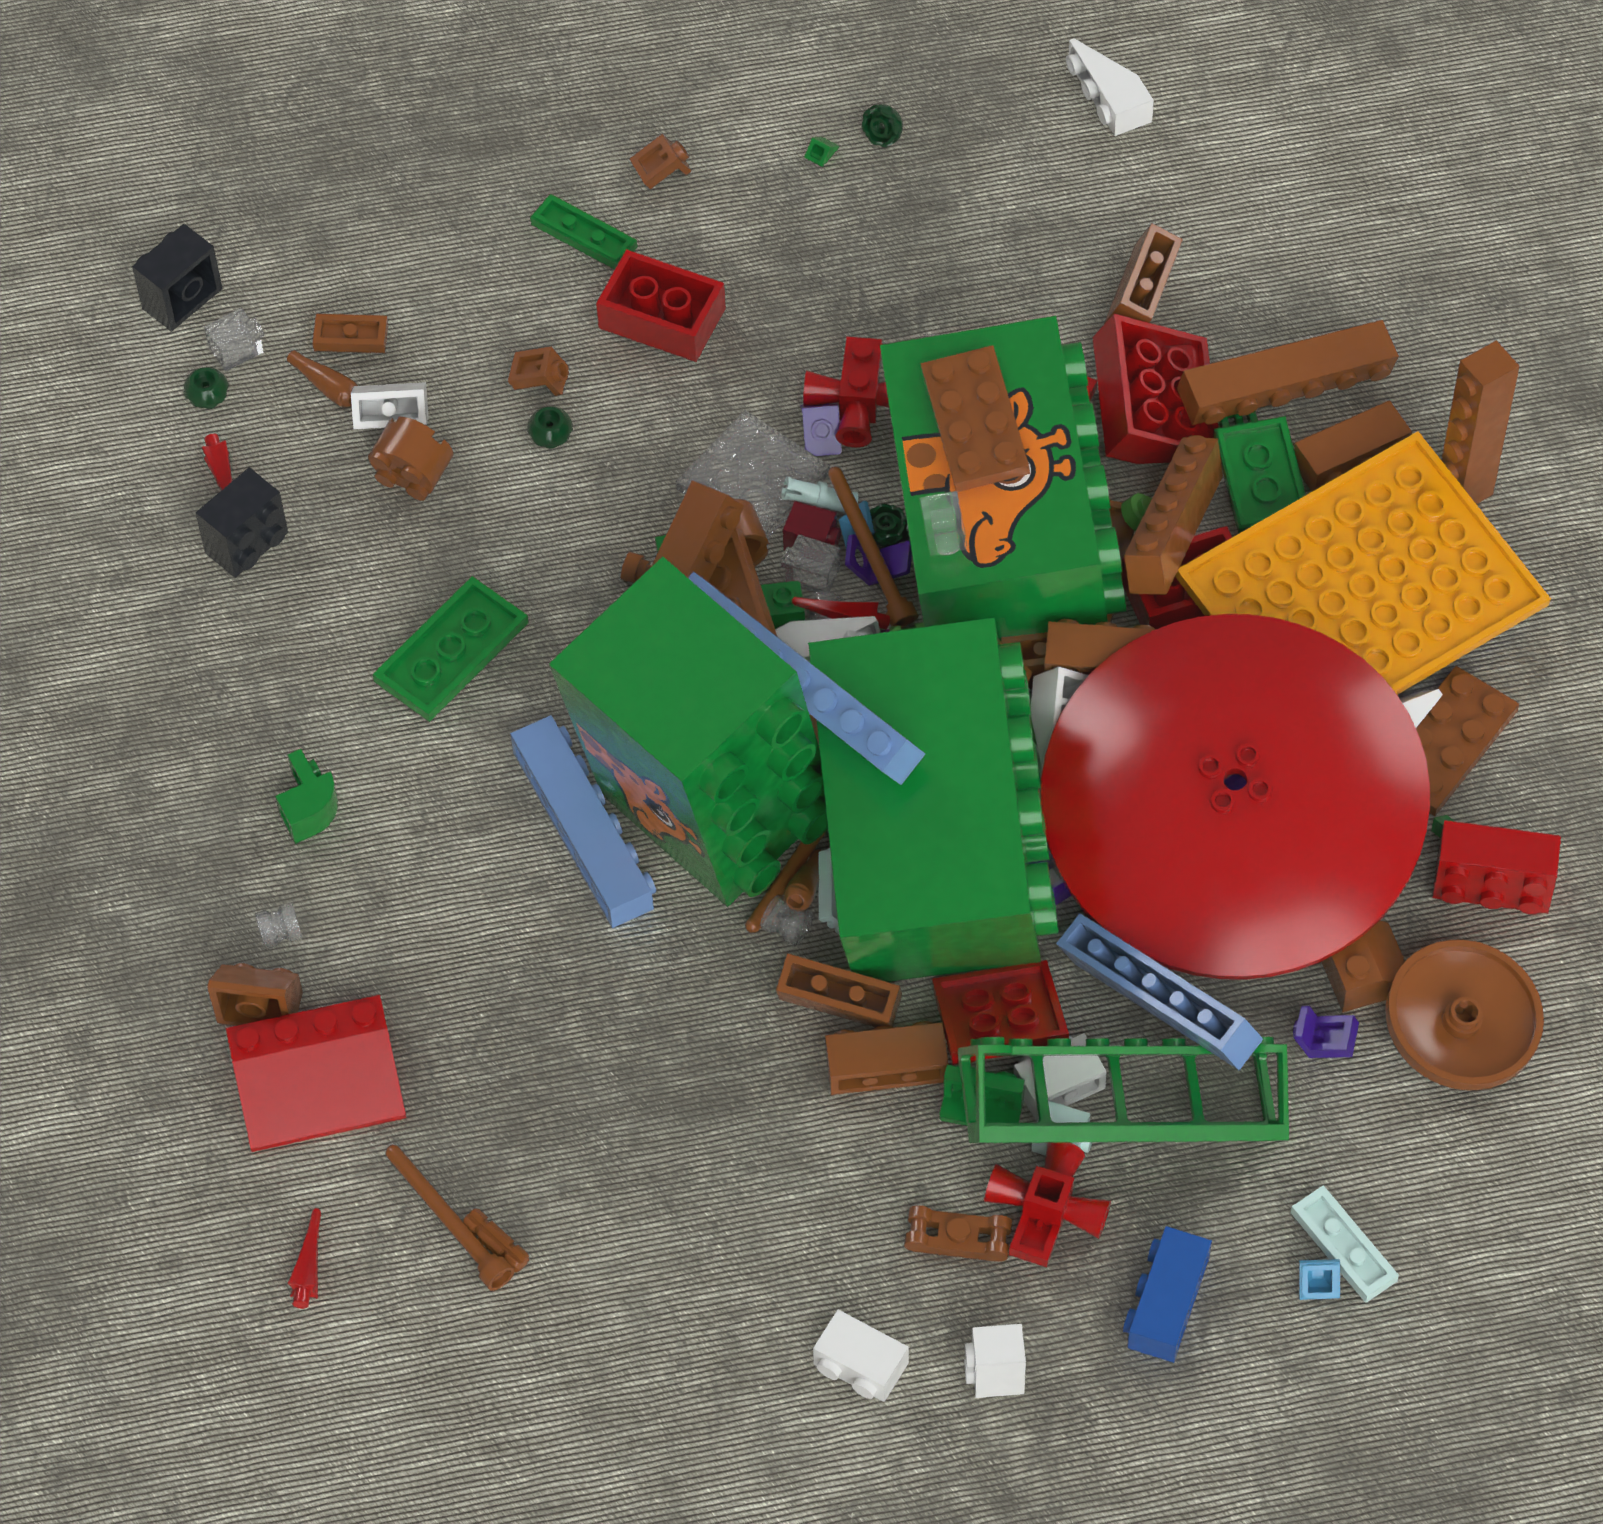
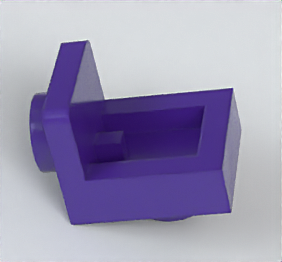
M1301 1006L1299 1018L1293 1026V1036L1296 1043L1299 1044L1309 1058L1353 1057L1359 1022L1354 1015L1317 1016L1310 1006Z

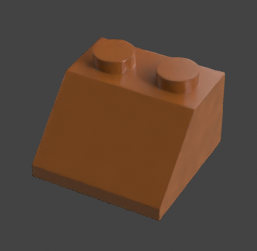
M1379 921L1357 941L1321 962L1343 1013L1385 1001L1390 985L1405 960L1389 922Z
M238 963L234 966L222 964L209 979L207 986L217 1023L234 1026L297 1013L303 994L299 974L284 968H275L273 970L257 969L244 963Z

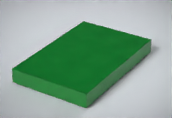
M1286 416L1214 429L1213 436L1218 438L1222 471L1238 533L1248 529L1251 524H1257L1306 496Z

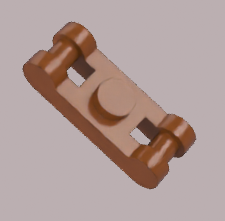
M918 1205L910 1207L908 1222L911 1224V1228L906 1233L904 1247L907 1250L1002 1262L1008 1259L1009 1245L1006 1243V1238L1011 1234L1013 1222L1011 1218L1003 1215L984 1217L934 1211L926 1206ZM927 1228L938 1229V1236L927 1235ZM979 1234L991 1235L990 1241L978 1242Z

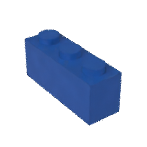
M1165 1226L1161 1240L1153 1239L1147 1261L1153 1263L1149 1275L1141 1274L1135 1293L1136 1297L1141 1298L1137 1310L1129 1309L1123 1327V1332L1129 1333L1128 1349L1175 1362L1210 1259L1212 1240Z

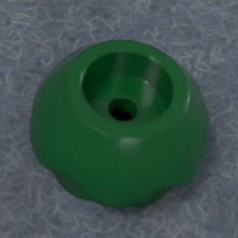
M875 104L864 112L862 130L872 144L888 147L897 142L901 137L903 122L900 114L893 107L885 104Z
M198 368L191 372L185 380L184 396L195 407L212 409L225 400L229 383L224 374L215 368Z
M554 406L542 407L535 411L530 417L527 426V432L532 437V440L538 446H544L548 449L563 445L568 441L570 433L573 431V423L570 416L564 410Z
M884 503L870 509L874 534L872 535L877 545L889 547L900 543L908 533L907 518L900 507Z

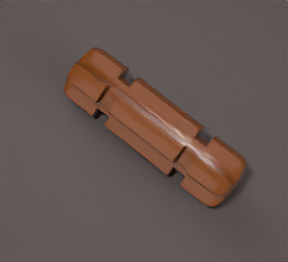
M475 1208L470 1211L463 1219L464 1224L475 1236L479 1237L478 1240L498 1257H504L514 1268V1272H520L529 1262L528 1253L520 1245L515 1246L513 1244L515 1241L493 1221L489 1222L487 1220L488 1217L480 1209Z

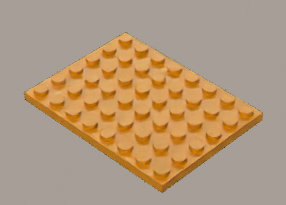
M1419 431L1183 565L1175 575L1205 616L1219 614L1267 616L1294 622L1321 632L1345 645L1363 658L1385 679L1397 695L1549 606L1551 601L1546 591Z

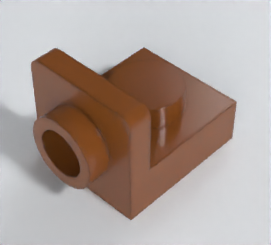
M663 134L630 158L643 183L650 189L677 169H680L685 175L692 171L686 162V159L690 156L678 140L672 143Z
M552 346L515 352L508 383L514 390L546 385L554 396L562 395L565 382L568 379L569 367Z

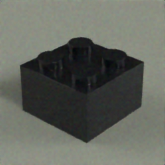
M182 224L174 232L168 233L160 244L149 253L139 257L132 266L142 309L171 332L223 289L214 246L186 224Z
M250 467L195 512L205 554L234 578L244 570L252 568L260 556L271 547L279 545L288 533L280 492Z

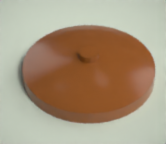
M1459 939L1446 940L1421 948L1411 955L1400 967L1390 985L1386 998L1387 1027L1398 1052L1421 1075L1449 1088L1470 1091L1483 1090L1499 1086L1511 1080L1529 1063L1541 1041L1544 1012L1539 993L1533 981L1525 970L1507 954L1480 942Z

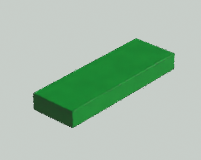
M552 194L545 199L530 217L532 226L614 270L626 249L634 252L638 247L635 238Z

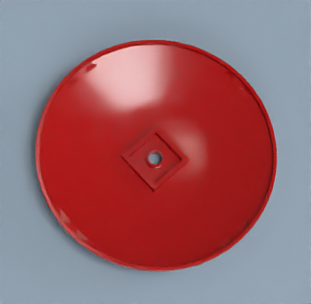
M1219 614L1191 618L1155 629L1123 646L1089 674L1068 701L1052 732L1045 754L1041 777V808L1045 819V832L1049 851L1057 871L1072 897L1096 924L1166 968L1194 976L1247 980L1286 974L1319 963L1357 941L1384 917L1406 887L1420 858L1427 833L1430 811V781L1423 746L1411 716L1395 691L1363 658L1327 635L1294 622L1252 614ZM1231 774H1239L1245 778L1247 783L1240 790H1231L1226 787L1224 780Z

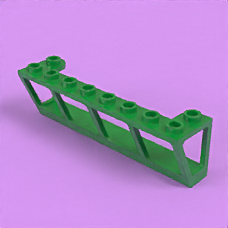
M1004 1037L970 1039V1046L958 1048L969 1143L1288 1141L1287 1044H1274V1037H1262V1042L1251 1055L1255 1064L1263 1113L1262 1121L1208 1122L1204 1118L1195 1057L1197 1055L1214 1054L1202 1046H1186V1039H1162V1046H1148V1039L1142 1038L1124 1039V1046H1110L1109 1039H1086V1046H1071V1039H1047V1046H1033V1039H1009V1045H1005ZM1269 1054H1276L1277 1120L1266 1061ZM972 1056H976V1100L970 1061ZM985 1056H1028L1030 1058L1039 1117L1038 1122L986 1123ZM1105 1056L1108 1062L1116 1120L1114 1122H1053L1050 1117L1043 1057ZM1120 1056H1181L1184 1063L1192 1120L1190 1122L1129 1121L1119 1063Z

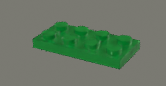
M472 576L373 673L374 682L430 722L529 624L528 615Z

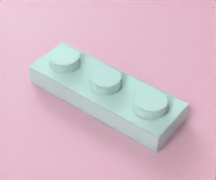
M1324 1185L1292 1206L1291 1214L1328 1259H1340V1273L1365 1303L1398 1282L1399 1274Z

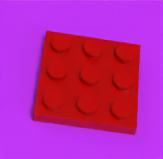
M1047 960L932 979L933 992L941 1022H943L944 1033L953 1065L959 1064L958 1048L970 1046V1039L1004 1037L1005 1045H1009V1039H1033V1046H1047V1039H1069V1031ZM976 1056L970 1058L971 1063L976 1061ZM985 1056V1059H991V1058H997V1057H1003V1056Z

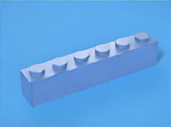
M552 715L510 733L515 757L611 927H617L654 910L652 894L656 893L654 882L648 872L641 873L638 868L639 858L631 842L625 844L620 836L622 834L621 825L614 813L608 814L603 806L606 804L605 798L598 784L591 785L586 777L589 775V771L580 754L574 756L570 749L573 745L564 726L558 728Z
M1080 913L1056 943L1075 965L1237 1070L1242 1068L1263 1040L1244 1017Z

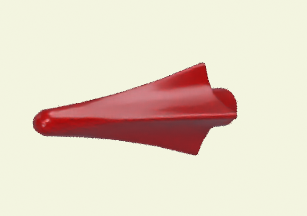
M212 433L205 436L206 446L201 448L205 454V462L220 490H223L232 482L229 451L227 450L226 440L220 442L218 434Z
M802 597L792 598L793 605L831 619L875 616L879 628L885 630L890 623L889 615L877 612L879 602H846Z
M318 1208L312 1211L303 1246L288 1281V1284L292 1287L290 1296L294 1297L292 1304L300 1309H305L309 1306L310 1297L318 1299V1240L321 1210Z

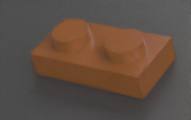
M316 314L312 342L314 351L385 353L389 325L388 318L383 315Z

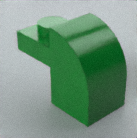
M302 749L287 754L291 774L298 786L275 796L279 815L295 844L325 830L335 818L338 809V798L331 771L321 775L315 760L308 761Z

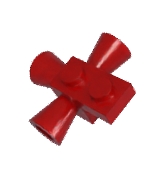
M846 336L841 380L807 370L805 373L803 406L839 402L841 422L836 432V439L847 447L860 448L869 445L872 441L870 423H876L878 405L889 408L886 382L879 383L881 365L880 345H883L882 339Z
M1047 1143L1044 1168L1036 1165L1030 1182L997 1163L994 1166L987 1185L984 1202L1023 1206L1022 1215L1009 1248L1010 1256L1047 1267L1064 1220L1098 1239L1101 1237L1111 1201L1072 1196L1075 1179L1073 1175L1085 1158L1083 1150L1075 1144Z

